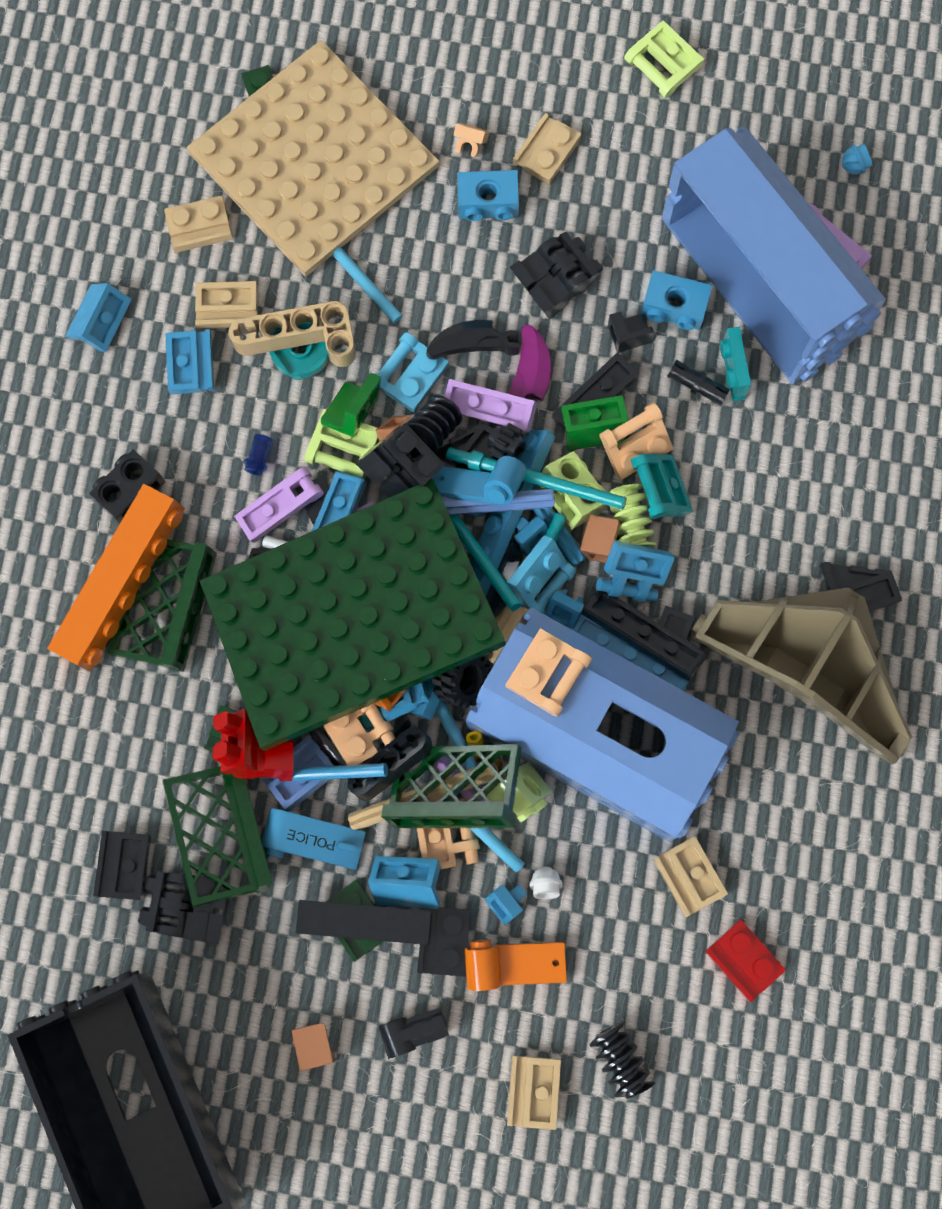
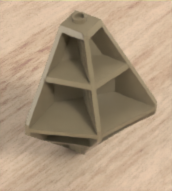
M841 588L755 602L718 600L708 617L702 614L694 625L692 631L697 634L693 641L775 683L827 716L887 763L896 764L913 736L898 706L865 597L852 589Z

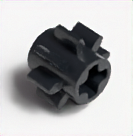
M508 423L506 427H495L487 441V446L491 448L489 452L493 454L492 458L498 460L503 456H511L519 459L526 447V440L522 439L524 437L521 434L522 429L511 423Z

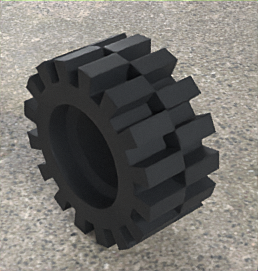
M481 656L444 672L436 678H432V684L437 685L433 688L434 693L439 694L437 698L443 702L463 708H469V705H477V695L488 676L487 672L491 671L490 665L486 664L488 662L487 657ZM463 670H464L463 678H462V681H461V683H460V677H461V674H462V672H463Z

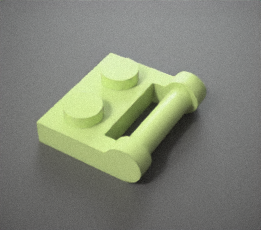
M661 21L633 45L624 57L630 65L635 64L660 88L659 93L665 98L671 96L677 87L696 72L704 62V58L665 21ZM648 51L672 76L667 79L642 54Z
M323 409L306 450L304 462L312 465L316 462L365 479L366 474L355 463L321 452L320 447L323 443L360 457V460L371 447L378 444L377 427L363 423L356 435L351 437L321 425V417L326 409Z

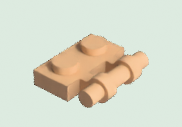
M375 703L323 725L346 765H362L378 752L373 744L374 742L382 739L386 746L396 738L392 733L394 730L393 726L389 721L384 720L377 708L378 705ZM364 715H367L374 726V729L366 733L358 720Z
M417 828L422 858L438 859L441 866L440 870L457 867L455 858L457 853L464 852L466 865L479 863L477 852L480 849L479 840L475 839L474 832L469 828H460L462 842L458 843L452 842L450 828Z

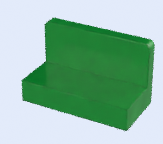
M370 373L361 387L345 382L321 417V425L354 437L378 400L381 376Z
M622 395L561 406L568 451L603 445L600 433L607 429L612 431L629 421ZM628 436L624 437L623 439H621V440H619V441H617V442H622V441H624L625 439L628 438Z

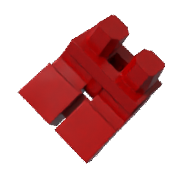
M246 709L234 713L225 711L213 717V728L221 732V741L213 747L212 759L221 763V773L227 775L232 773L233 776L242 779L266 777L279 778V781H292L293 739L263 751L258 744Z

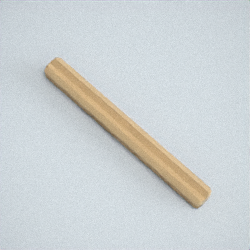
M493 762L492 766L498 771L496 764ZM473 767V768H471V769H468V770H466V771L469 773V772H471L475 767ZM488 767L474 781L479 786L489 782L495 777V774ZM460 772L447 777L444 781L452 789L465 775ZM470 783L461 792L474 788V786ZM440 784L427 797L431 802H436L447 791ZM416 789L403 793L400 802H408L418 793ZM390 799L350 813L348 821L352 830H360L384 821L381 817L383 804H389Z

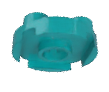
M304 322L298 328L301 330L309 329L312 323ZM276 328L272 335L279 334L282 329ZM325 341L308 344L309 346L306 347V352L303 354L294 353L295 347L270 352L276 368L284 375L290 376L293 380H302L318 374L324 369L330 358Z

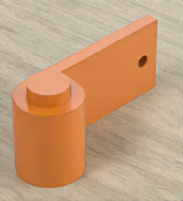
M480 939L471 941V946L465 948L467 990H493L501 985L567 983L565 942L491 945V940Z

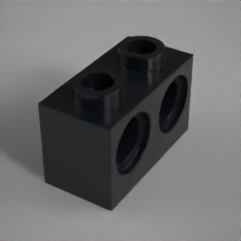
M134 449L128 454L120 456L115 462V468L107 476L100 477L93 484V490L89 493L119 523H121L143 484L158 490L165 483L161 474ZM137 469L143 470V474L139 479L130 480V475L133 471ZM115 491L121 492V496L117 501L108 502L111 493Z

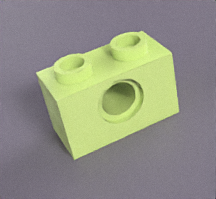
M529 762L519 766L513 812L521 823L531 815L534 816L547 805L544 799L552 793L551 789ZM500 783L487 795L491 801H503L505 786Z

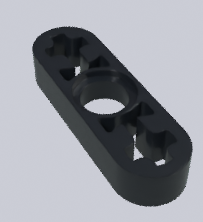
M419 727L406 729L363 763L381 764L385 763L390 757H396V765L388 771V775L379 778H349L348 789L350 792L363 801L376 797L430 753L432 749L430 736ZM415 739H418L417 743L419 745L416 748H413L414 744L412 742ZM404 750L402 752L406 754V757L399 753V751ZM367 779V786L364 789H362V782L363 780Z

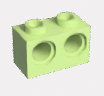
M574 451L546 465L541 472L605 491L588 471L585 462L580 460ZM540 486V488H541L542 490H544V489H549V488ZM553 490L555 496L554 507L561 515L566 517L565 522L571 530L587 522L590 515H599L606 506L598 502Z

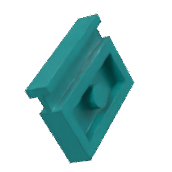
M740 327L727 328L724 339L720 340L721 356L726 366V382L731 391L732 401L745 400V396L748 394L751 381Z

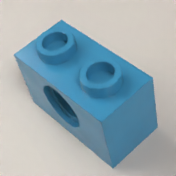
M517 170L457 172L459 219L479 221L482 218L508 220L512 217H519ZM489 194L493 195L495 198L492 200H484L481 197Z
M653 270L641 314L653 322L662 323L666 321L674 323L684 330H700L712 285ZM677 299L683 305L674 307L668 301Z

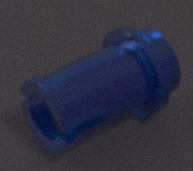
M262 434L254 435L249 456L243 461L246 472L261 476L263 471H267L266 460L274 441L272 438Z

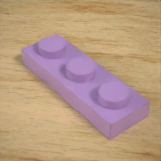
M449 379L445 392V397L459 407L462 415L502 426H507L508 423H511L522 429L521 431L530 433L538 404L536 401Z

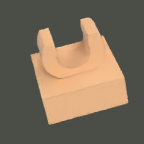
M456 123L453 135L461 138L456 143V152H462L463 145L468 142L472 145L471 156L476 157L480 151L479 144L487 143L490 131L464 123Z

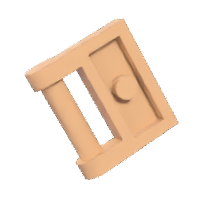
M654 402L646 406L644 412L612 431L607 429L599 434L614 472L621 480L637 471L633 469L632 458L641 454H666L674 449L663 423L662 413ZM648 423L651 424L646 428L642 429L641 431L630 436L629 438L625 439L624 441L620 442L619 444H617V441L623 439L624 437L628 436L629 434L633 433L639 428L645 426Z
M540 628L505 687L551 715L558 717L563 709L561 704L583 668H588L592 658ZM564 656L572 662L550 698H546L541 693Z

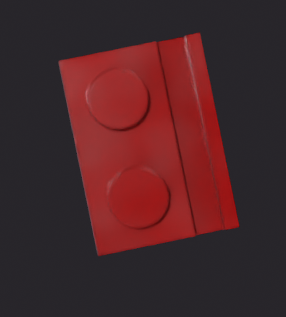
M741 919L704 951L750 1003L786 971Z

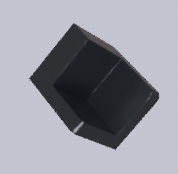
M621 311L609 315L608 329L618 353L652 343L654 330L652 327H647L642 314L626 319L623 318Z

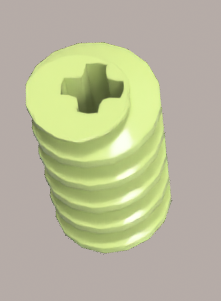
M629 484L612 489L609 493L627 497L623 510L610 506L611 512L615 514L612 519L620 522L617 535L620 539L617 541L649 548L656 547V542L647 541L646 539L655 533L654 530L645 529L644 527L651 523L652 519L642 516L650 508L648 505H640L641 501L647 499L645 493H638V490L643 488V485Z

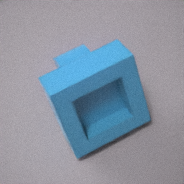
M523 516L520 517L516 526L517 535L514 536L517 544L520 546V551L525 556H528L541 538L546 535L547 525L538 516L530 523Z
M563 589L561 592L556 590L545 615L573 629L584 607V604H582L583 598L579 596L575 600L566 595L568 590Z
M502 884L485 899V902L505 926L523 911L518 902L527 893L520 884L510 892Z

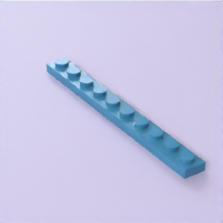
M530 430V433L527 432L523 437L526 440V447L518 460L523 463L526 469L540 472L556 436L548 430ZM522 481L518 491H531L535 484ZM523 510L491 512L490 517L484 524V530L478 543L497 569ZM471 555L470 563L486 597L491 582ZM431 678L424 681L430 702L427 704L422 702L416 705V709L408 712L411 715L432 720L440 699L437 698L439 694L434 693L433 688L437 685L432 684Z

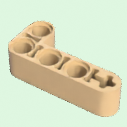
M338 301L235 320L229 327V336L235 350L244 356L325 341L330 361L334 365L346 367L352 364L356 358L349 314L346 306ZM339 316L343 318L340 323H329L332 317ZM304 322L312 323L309 329L301 330L298 328ZM273 328L282 329L277 335L268 334ZM258 331L262 334L261 338H259ZM247 334V339L243 340V335ZM338 345L348 346L345 352L337 353L334 351Z

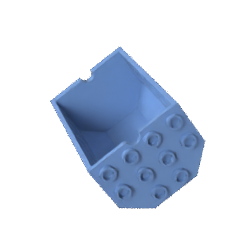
M747 127L739 128L736 133L732 128H725L674 162L668 187L671 193L666 196L662 215L663 222L792 385L801 379L803 382L811 379L818 373L819 370L817 368L825 362L828 365L833 364L843 355L842 350L858 336L862 337L874 327L873 322L882 314L880 309L886 301L885 297Z
M530 607L524 616V619L527 620L526 625L521 622L518 623L477 695V706L471 708L466 718L467 729L480 732L483 738L495 745L518 744L522 748L520 759L529 762L534 767L668 842L676 838L681 839L682 836H685L693 822V819L690 818L693 810H696L698 807L700 808L702 804L704 805L713 789V786L708 784L709 781L711 782L713 778L721 774L729 759L724 753L726 754L728 750L732 749L740 734L736 731L739 721ZM540 628L592 658L588 668H583L561 704L563 709L558 717L551 715L505 687ZM563 656L541 695L550 698L572 662L571 660ZM611 703L659 728L663 732L666 741L663 752L656 757H643L596 731Z

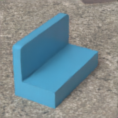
M109 283L91 284L66 333V337L71 340H82L100 352H107L132 299Z
M375 856L368 885L376 904L379 906L439 909L440 900L435 888L441 866L438 859Z

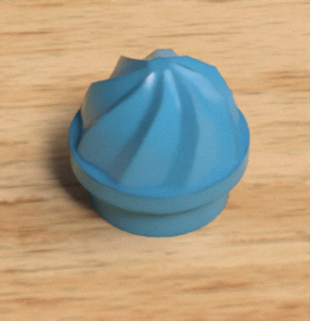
M854 144L843 154L842 167L851 174L866 173L865 169L873 166L865 144L860 146Z

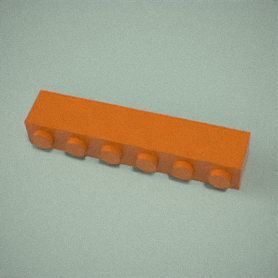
M146 484L142 485L47 649L91 672L92 668L102 659L103 649L109 639L117 633L122 616L132 607L136 592L141 584L149 578L154 561L164 552L171 532L181 523L185 510L182 505L175 499Z

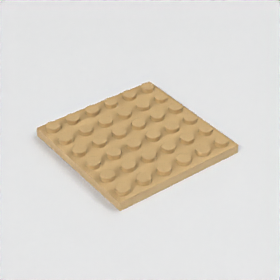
M322 40L318 41L187 146V151L193 159L305 277L330 258L336 249L342 248L439 167V160Z

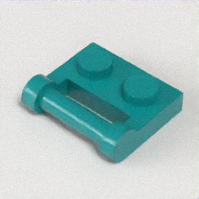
M641 454L631 459L633 469L638 471L650 505L648 512L651 519L684 517L693 512L673 455Z

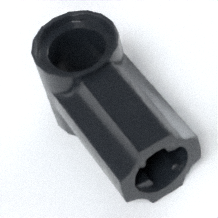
M440 1007L408 1019L407 1017H402L378 1026L388 1059L416 1050V1047L419 1045L430 1043L449 1035Z

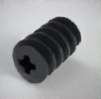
M434 395L409 420L407 425L435 453L437 448L443 444V441L449 437L450 433L460 425L462 413L453 401L442 395Z
M622 1021L597 1034L589 1045L591 1048H602L596 1056L597 1060H608V1063L601 1070L603 1073H614L608 1084L620 1085V1088L614 1094L615 1098L626 1097L628 1099L643 1093L656 1083L654 1081L644 1082L649 1076L650 1071L648 1068L638 1069L644 1059L642 1056H631L638 1047L635 1043L625 1044L631 1037V1033L629 1031L619 1032L625 1024V1021Z

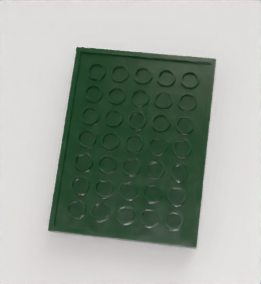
M430 479L422 487L420 485L414 486L200 580L258 744L263 751L506 645L434 479Z

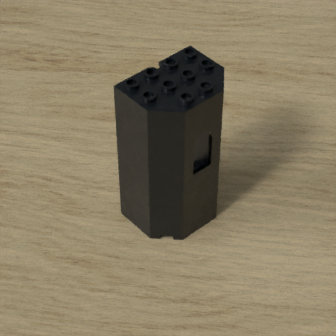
M139 970L122 973L112 978L114 985L95 986L80 994L81 1000L70 1002L67 1000L56 1004L48 1009L50 1014L48 1016L43 1014L38 1017L35 1015L24 1019L16 1024L18 1030L7 1035L75 1209H240L245 1204V1200L151 973L140 974ZM118 1050H128L135 1055L156 1107L129 1120H126L107 1073L108 1059Z

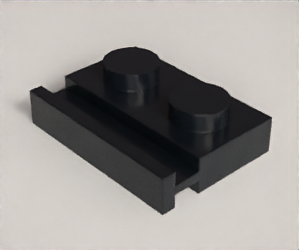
M102 831L93 896L143 901L151 835Z
M439 907V909L423 908L424 911H431L428 945L420 944L417 973L465 977V948L468 947L471 910Z

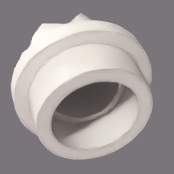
M541 867L536 870L530 881V889L533 890V896L542 900L554 899L560 896L559 889L563 885L558 872L550 867Z

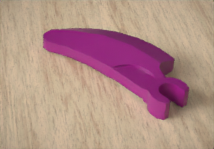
M525 325L521 330V357L508 394L525 399L536 398L543 401L551 378L549 350L539 332L533 326Z

